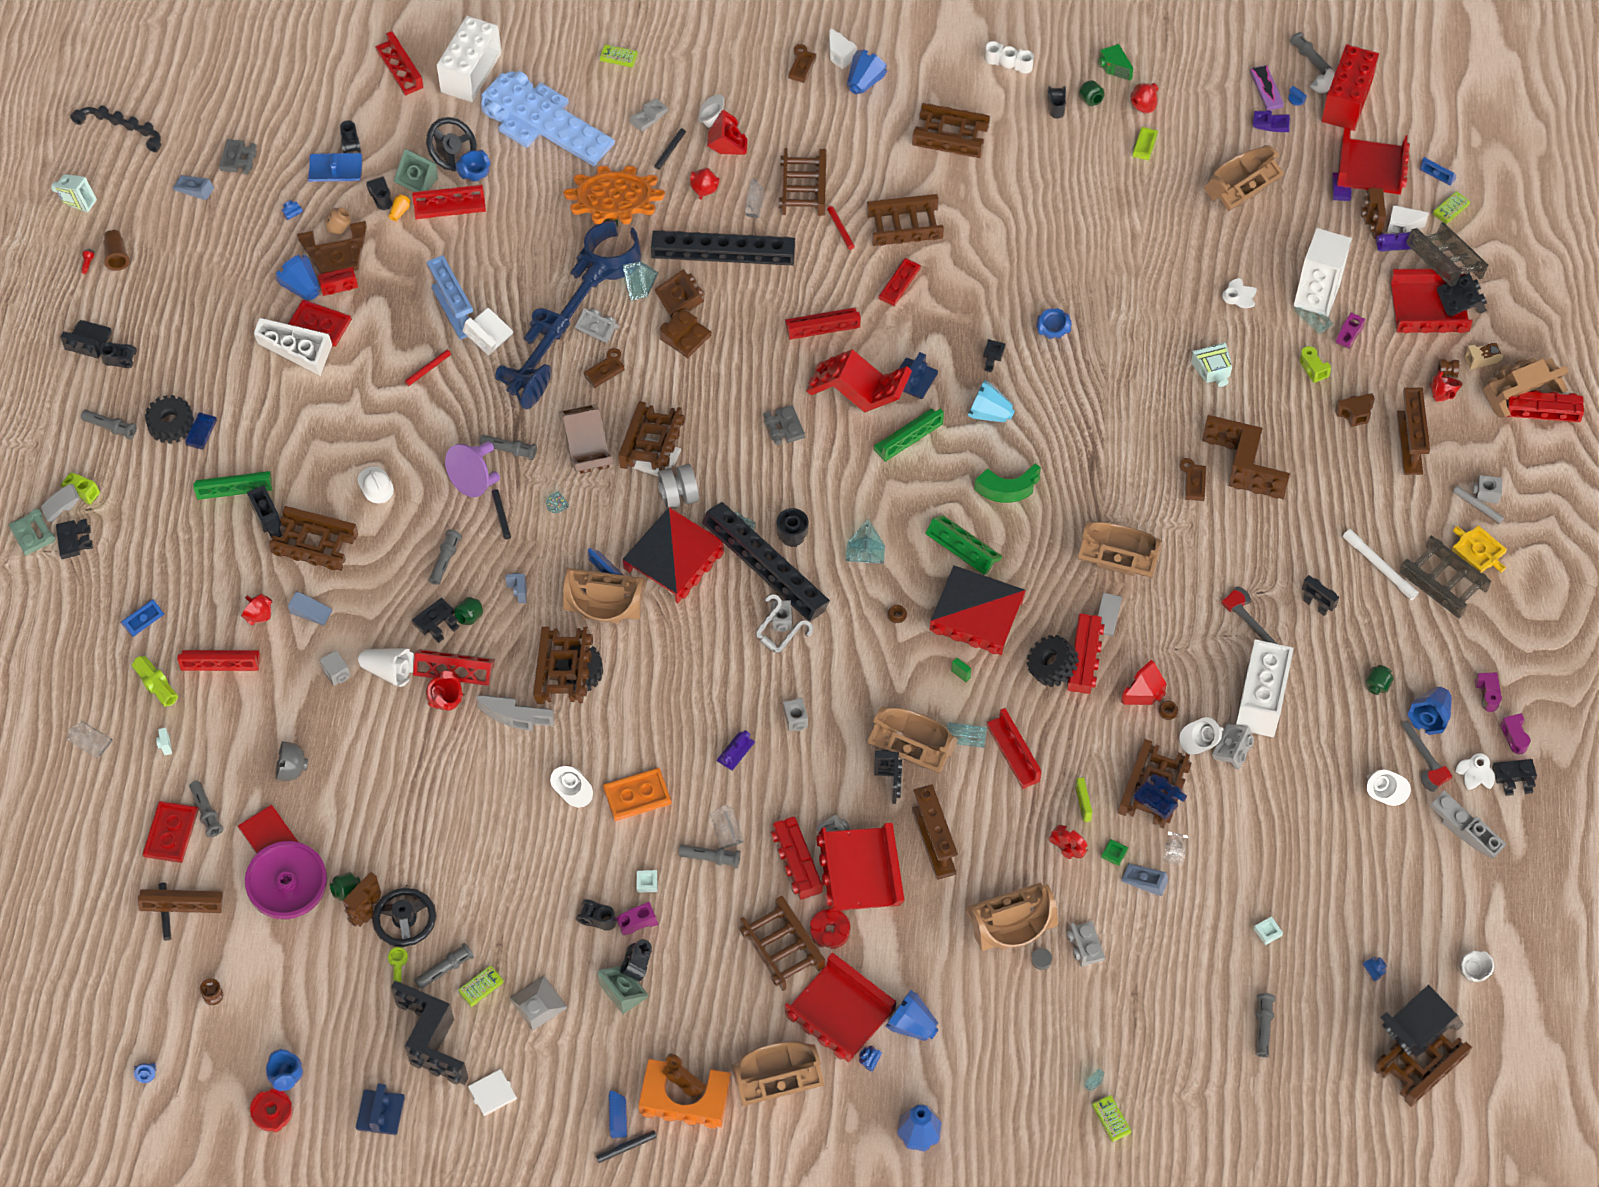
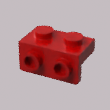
M353 267L318 275L323 296L358 288Z

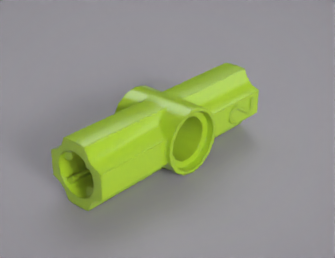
M146 656L135 658L131 666L141 678L146 689L151 694L153 693L164 707L172 706L178 699V695L168 684L161 670L156 669Z

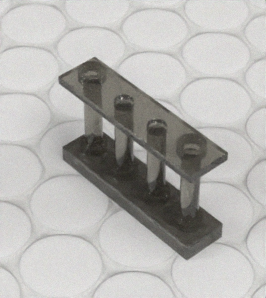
M1444 222L1440 224L1437 233L1424 235L1418 228L1412 229L1406 242L1450 286L1457 284L1461 274L1472 272L1479 279H1483L1489 265ZM1439 240L1443 245L1436 246L1432 241ZM1450 251L1453 256L1447 257L1443 252ZM1461 261L1465 266L1458 267L1455 262Z
M1431 535L1426 545L1428 550L1415 562H1411L1407 558L1402 563L1399 573L1460 619L1467 607L1465 602L1478 589L1486 593L1490 587L1491 580L1446 547L1441 540ZM1435 554L1443 561L1430 574H1427L1420 567ZM1448 566H1451L1458 573L1445 585H1441L1435 578ZM1465 577L1473 584L1460 597H1457L1450 590Z

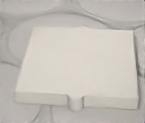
M501 1069L468 1086L474 1097V1103L478 1104L484 1116L517 1099L510 1087L511 1082L506 1080Z

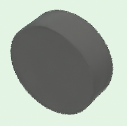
M1036 949L1032 954L1031 963L1036 969L1045 970L1052 963V955L1047 949Z

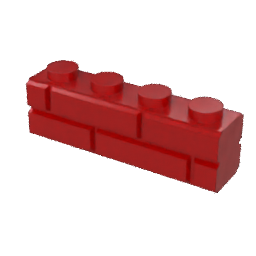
M1533 390L1516 397L1511 396L1506 400L1511 414L1507 417L1581 422L1584 415V398L1575 393L1566 395L1559 394L1558 392L1540 393V391Z
M1082 613L1078 616L1074 648L1078 653L1079 663L1075 664L1078 668L1076 671H1072L1074 674L1072 678L1069 676L1068 691L1091 694V688L1096 687L1097 676H1093L1094 670H1098L1100 659L1096 658V654L1101 653L1102 641H1099V635L1103 636L1105 624H1101V616H1090Z
M793 816L774 822L773 831L770 832L771 838L774 843H778V856L780 860L784 859L786 863L784 870L786 876H791L792 878L791 888L794 895L798 894L799 899L803 900L810 896L821 894L823 892V884L796 817Z

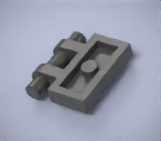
M227 139L219 164L220 171L237 173L238 168L241 167L243 168L242 173L248 175L253 168L252 161L257 154V145L251 143L249 147H245L244 141ZM242 155H246V159H241Z
M793 405L775 410L776 417L771 416L769 411L763 414L765 418L764 423L769 428V435L771 440H774L775 445H780L782 438H786L787 443L805 438L804 430ZM780 424L781 430L777 429L776 425Z

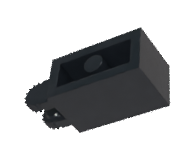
M263 485L247 492L250 505L263 532H268L271 538L273 536L281 537L280 526L282 525L279 514L265 486Z

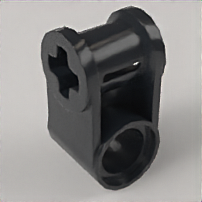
M1048 86L1047 98L1050 116L1060 119L1065 115L1066 86L1062 88H1051V86Z
M350 120L343 121L340 125L343 153L361 152L355 123Z
M381 176L367 181V189L377 208L380 210L390 209L392 207V200L385 178Z
M105 342L99 348L102 362L105 365L122 368L133 367V357L137 353V349L134 346Z
M589 899L582 901V909L575 918L580 924L605 931L612 930L617 923L612 907ZM610 916V919L603 920L604 917Z
M641 939L627 947L624 961L620 968L621 974L637 981H641L644 978L652 952V946L649 941Z

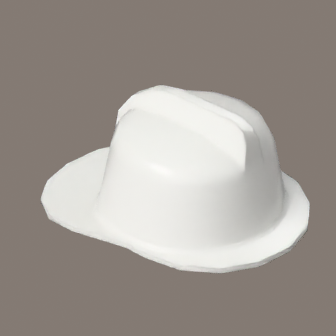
M714 95L707 99L701 106L698 121L711 128L719 113L724 110V97L722 95Z
M368 467L358 475V484L369 501L384 503L393 495L394 488L392 482L383 469Z
M1209 717L1201 718L1182 729L1179 737L1180 745L1189 754L1202 753L1220 742L1222 731L1224 730L1214 719Z
M561 766L553 771L550 779L551 785L567 803L574 807H584L590 803L593 797L592 786L583 777L579 769L571 766Z
M1381 769L1374 771L1371 775H1367V792L1372 798L1392 806L1400 805L1408 799L1411 789L1409 782L1404 777L1389 770Z

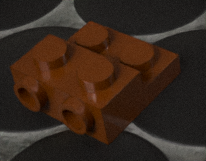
M1369 188L1367 190V196H1364V207H1361V217L1364 218L1365 225H1370L1373 239H1375V236L1381 235L1386 220L1383 189Z
M684 269L654 289L671 318L676 311L680 312L683 308L691 311L704 302L702 296L705 294L699 286H695L694 283L697 282L692 273L688 274Z
M684 308L680 312H674L672 320L669 323L664 322L660 327V340L686 358H689L712 336L711 331L698 323L697 317Z
M372 872L343 900L344 911L348 916L347 920L355 927L357 925L361 927L364 923L370 921L373 916L372 903L375 904L382 894L377 876Z

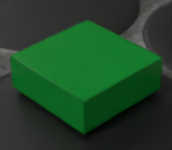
M956 657L952 661L951 672L967 682L971 678V667Z
M1110 839L1101 858L1120 866L1129 847Z

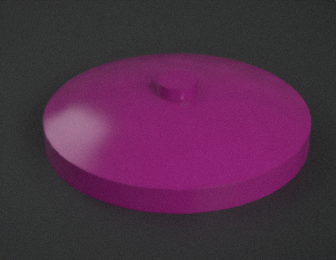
M293 841L274 843L262 849L251 860L245 874V889L250 902L259 912L275 919H293L308 913L320 902L327 887V872L321 857L309 846Z

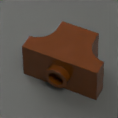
M1370 393L1337 401L1335 408L1337 417L1347 419L1351 427L1369 423L1370 410H1372L1375 401L1374 395Z

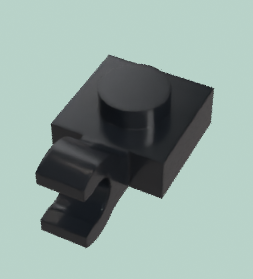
M988 339L983 353V357L987 358L985 371H993L995 360L1001 362L1006 343Z

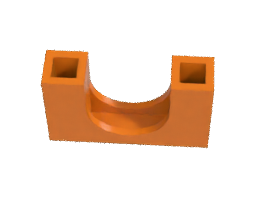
M652 1059L648 1060L638 1105L639 1114L648 1118H654L655 1116L663 1117L667 1121L680 1120L689 1125H695L696 1123L704 1124L708 1128L722 1127L732 1081L731 1073L710 1069L704 1096L694 1104L680 1105L673 1102L666 1094L668 1079L662 1073V1070L668 1063Z

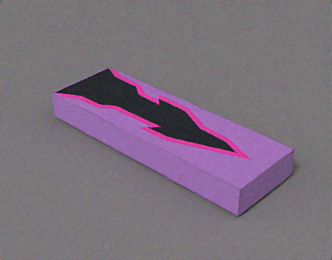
M1268 66L1251 68L1250 74L1266 111L1283 108L1284 103Z

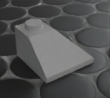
M545 976L510 998V1001L532 1031L567 1009V1006Z

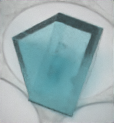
M641 261L623 265L624 282L631 301L648 297L659 273Z
M867 519L847 543L846 561L884 564L885 545L869 519Z

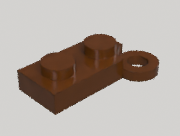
M797 44L794 47V54L797 57L788 74V79L805 83L815 63L817 54L807 51L805 45Z
M617 348L609 349L605 360L584 372V377L594 388L625 370L624 365L620 362V350ZM616 353L617 356L612 357L611 354Z
M1184 458L1180 461L1179 466L1183 472H1187L1185 500L1204 501L1206 466L1195 465L1192 459ZM1188 463L1190 467H1185L1184 464Z
M668 1054L666 1057L668 1064L662 1070L667 1079L679 1086L686 1095L692 1098L703 1093L707 1086L682 1066V1060L677 1055Z

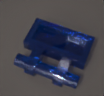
M1154 774L1151 777L1154 785L1146 781L1134 794V799L1166 820L1178 807V802L1174 799L1184 802L1187 795L1178 786L1174 787L1168 783V780L1163 776L1159 777ZM1164 789L1169 793L1166 795L1160 790Z

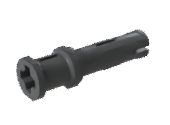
M1302 32L1296 33L1290 40L1291 45H1295L1299 49V53L1305 55L1325 75V70L1332 69V67L1314 50L1313 44L1303 37Z
M86 409L81 414L83 421L109 429L113 434L123 435L129 440L134 437L137 430L136 424L125 423L119 418L111 419Z
M482 435L480 439V445L489 441L493 444L494 449L510 452L515 457L523 456L533 461L537 453L536 444L529 445L522 443L520 440L512 442Z
M447 530L445 541L440 545V555L428 579L434 585L441 583L449 560L456 553V546L462 539V535L455 530Z
M192 782L189 788L200 811V821L205 825V833L208 837H215L223 832V826L219 824L217 819L218 814L212 810L201 782Z
M680 844L679 857L716 862L718 866L725 864L738 869L741 851H727L724 848L714 850Z
M466 943L461 944L462 947L453 953L449 952L446 955V959L415 978L414 981L417 986L422 990L453 968L458 969L460 964L469 958L473 959L474 956Z
M1262 993L1257 995L1259 1002L1258 1011H1256L1258 1030L1255 1055L1266 1058L1269 1057L1271 1020L1274 1018V1012L1272 1011L1275 996Z

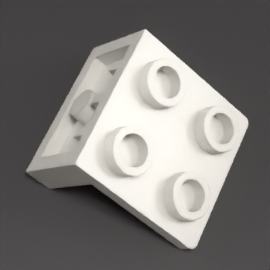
M489 308L474 320L469 318L463 328V332L488 356L513 335V330Z

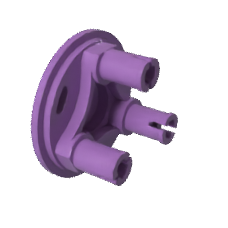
M489 441L473 447L466 444H456L450 447L446 453L445 466L447 474L453 485L466 496L478 497L487 490V487L500 480V476L496 471L488 474L487 466L483 460L484 455L494 450L493 444Z

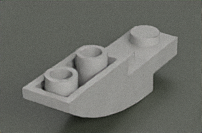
M477 695L478 708L502 724L528 731H533L534 724L554 726L555 717L553 710L548 708H530L529 706L518 707L516 699L510 697L498 698L491 695Z
M1445 790L1429 805L1444 819L1442 823L1449 830L1481 853L1494 858L1507 845L1477 816L1473 818Z

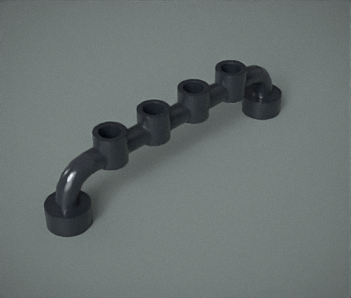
M100 105L98 109L85 107L81 110H74L70 115L71 120L78 125H81L86 120V114H93L99 120L106 119L113 125H123L127 130L139 131L146 137L150 135L152 137L146 142V147L151 152H158L162 146L160 143L161 135L154 130V126L150 122L140 125L138 119L133 116L126 120L120 111L110 114L108 108Z

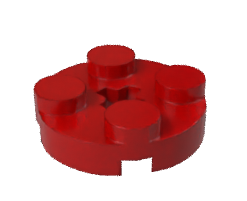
M1057 825L1048 838L1049 841L1062 850L1061 853L1064 857L1072 859V857L1083 858L1088 852V849H1086L1088 845L1084 838L1074 830L1071 833L1065 830L1067 826Z
M828 908L814 915L810 922V935L815 944L822 948L830 947V949H837L848 941L850 921L841 911L829 912ZM828 925L834 926V932H826L825 930Z
M269 1089L270 1091L264 1093L262 1091L254 1097L250 1104L251 1118L259 1129L279 1132L291 1120L293 1105L288 1095L283 1091L277 1089ZM273 1106H276V1112L268 1114V1111L266 1109L268 1107L272 1108Z

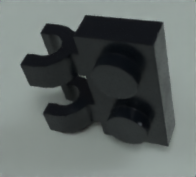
M82 519L77 524L75 520L56 524L61 559L79 556L80 550L93 548V542L90 540L89 534H87L91 533V527L88 525L87 519ZM79 534H87V535L81 536V537L79 538V540H78V535H79Z
M1310 575L1304 579L1302 590L1306 592L1303 599L1305 603L1310 605L1313 598L1321 603L1318 612L1323 616L1327 614L1328 610L1333 611L1337 607L1339 596L1333 590L1326 588L1318 579Z
M442 597L412 619L413 625L424 635L430 632L438 643L444 640V636L441 634L443 632L438 627L443 621L446 622L453 632L459 628V625L456 623L457 619L453 616L454 609Z
M1533 759L1493 763L1492 768L1495 773L1496 783H1503L1505 796L1514 795L1513 789H1516L1515 782L1519 781L1523 783L1525 794L1533 793V787L1536 786L1534 780L1537 778Z

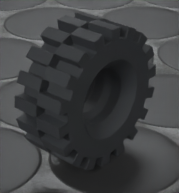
M167 395L163 396L164 399L162 400L160 398L155 399L156 403L151 402V408L147 407V414H145V421L150 435L156 441L160 439L161 443L168 441V444H172V440H176V443L180 442L179 438L181 437L183 439L187 438L186 433L191 434V428H194V417L186 400L183 401L179 396L176 399L175 395H171V398H168ZM168 415L176 416V418L170 422L162 421L163 418Z
M1048 635V639L1045 637L1041 638L1042 642L1039 643L1037 641L1035 643L1036 647H1031L1030 649L1032 654L1027 656L1029 662H1026L1027 667H1029L1028 671L1045 686L1054 687V684L1060 686L1061 681L1066 683L1068 681L1067 677L1070 676L1072 678L1074 675L1072 671L1077 670L1078 667L1075 664L1079 663L1078 653L1065 638L1059 635H1055V637ZM1057 655L1055 661L1047 665L1048 660L1052 656Z
M570 646V650H578L580 655L581 646ZM594 646L589 649L591 651V662H588L587 666L589 668V679H586L585 683L587 691L592 690V685L596 687L603 675L602 658L599 651L596 652ZM573 659L557 660L555 671H572ZM566 680V684H574L576 689L577 680Z

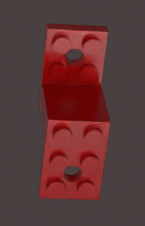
M851 349L835 357H830L823 362L820 361L815 367L814 375L808 382L809 386L806 392L814 395L834 387L866 413L899 400L912 370L906 366L883 375Z

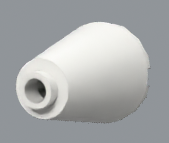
M407 648L365 649L359 654L358 662L361 668L395 686L403 687L410 680V678H407L409 673H413L414 654Z

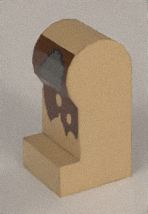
M1490 343L1479 347L1470 345L1464 356L1470 370L1495 364L1503 359L1502 352L1497 343Z

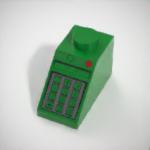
M1119 44L1100 50L1098 63L1107 74L1132 80L1134 68Z

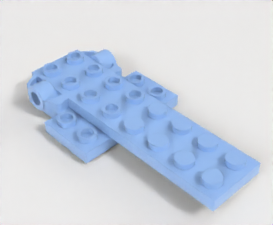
M521 71L501 73L481 95L482 112L502 123L499 126V132L526 148L539 135H542L594 167L615 144L614 139L564 110L569 103L568 98L541 82L536 88H533V84L530 83L527 76Z

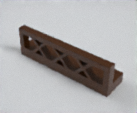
M140 889L138 908L139 911L222 913L223 891Z

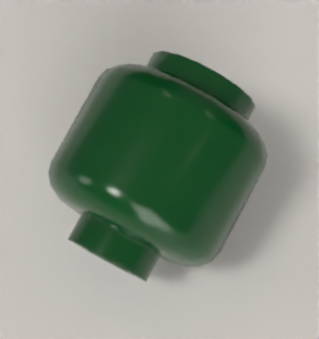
M1087 81L1080 87L1079 96L1087 105L1096 106L1103 101L1104 89L1096 81Z
M472 597L464 598L454 609L455 618L462 625L474 624L483 614L481 602Z
M1383 665L1372 667L1365 679L1368 691L1375 695L1387 693L1394 680L1391 674L1392 671Z
M351 872L335 876L332 883H330L332 896L339 901H343L361 880Z

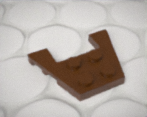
M366 221L350 224L352 239L316 245L313 231L297 234L298 241L321 274L350 267L357 271L367 230Z

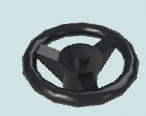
M452 117L437 119L431 124L426 137V146L433 161L443 169L454 172L456 171L454 154L461 150L462 143L469 140L470 151H476L477 143L468 125ZM444 124H453L461 128L465 134L459 137L452 133L444 135L438 128ZM433 137H434L435 142H436V144H437V145H436L437 152H438L441 156H443V158H444L445 161H443L442 159H440V157H439V156L437 155V153L435 152V149H434V146H433Z
M412 888L395 889L384 895L374 907L372 916L373 929L381 940L390 945L399 947L416 945L427 938L433 930L437 914L434 903L425 893ZM404 895L415 896L420 899L414 901L399 900L394 904L386 905L393 898ZM427 907L429 915L427 925L421 933L411 938L410 927L416 922V913ZM381 914L392 917L393 924L401 929L402 939L393 938L386 934L381 927Z

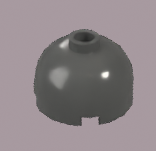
M282 741L278 753L279 760L276 765V780L292 781L301 775L302 770L307 769L308 759L304 758V751L300 746L295 743Z

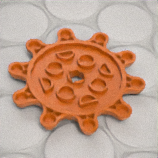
M599 166L596 169L597 174L594 176L575 175L573 180L579 187L563 191V195L567 200L578 201L570 206L571 212L574 215L591 213V218L595 224H601L608 218L611 220L619 219L622 224H629L633 214L652 215L656 207L650 202L661 201L665 196L664 190L651 188L657 184L658 177L656 175L639 177L635 175L637 171L635 166H626L620 172H613L608 166Z

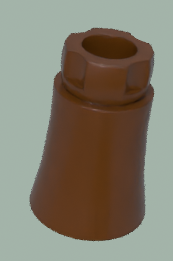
M108 230L104 234L105 239L103 242L105 249L104 265L112 271L123 270L130 263L123 238L118 230Z

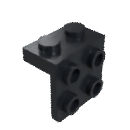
M1470 272L1437 288L1439 297L1449 317L1474 306L1477 307L1480 314L1487 311L1484 305L1487 303L1484 294H1480L1478 291L1481 289V286L1477 279L1473 280Z
M80 320L72 333L63 331L60 338L65 350L98 359L100 356L99 348L108 341L112 330L110 327Z
M883 749L875 751L874 776L894 777L892 804H896V799L901 798L903 760L899 759V752Z

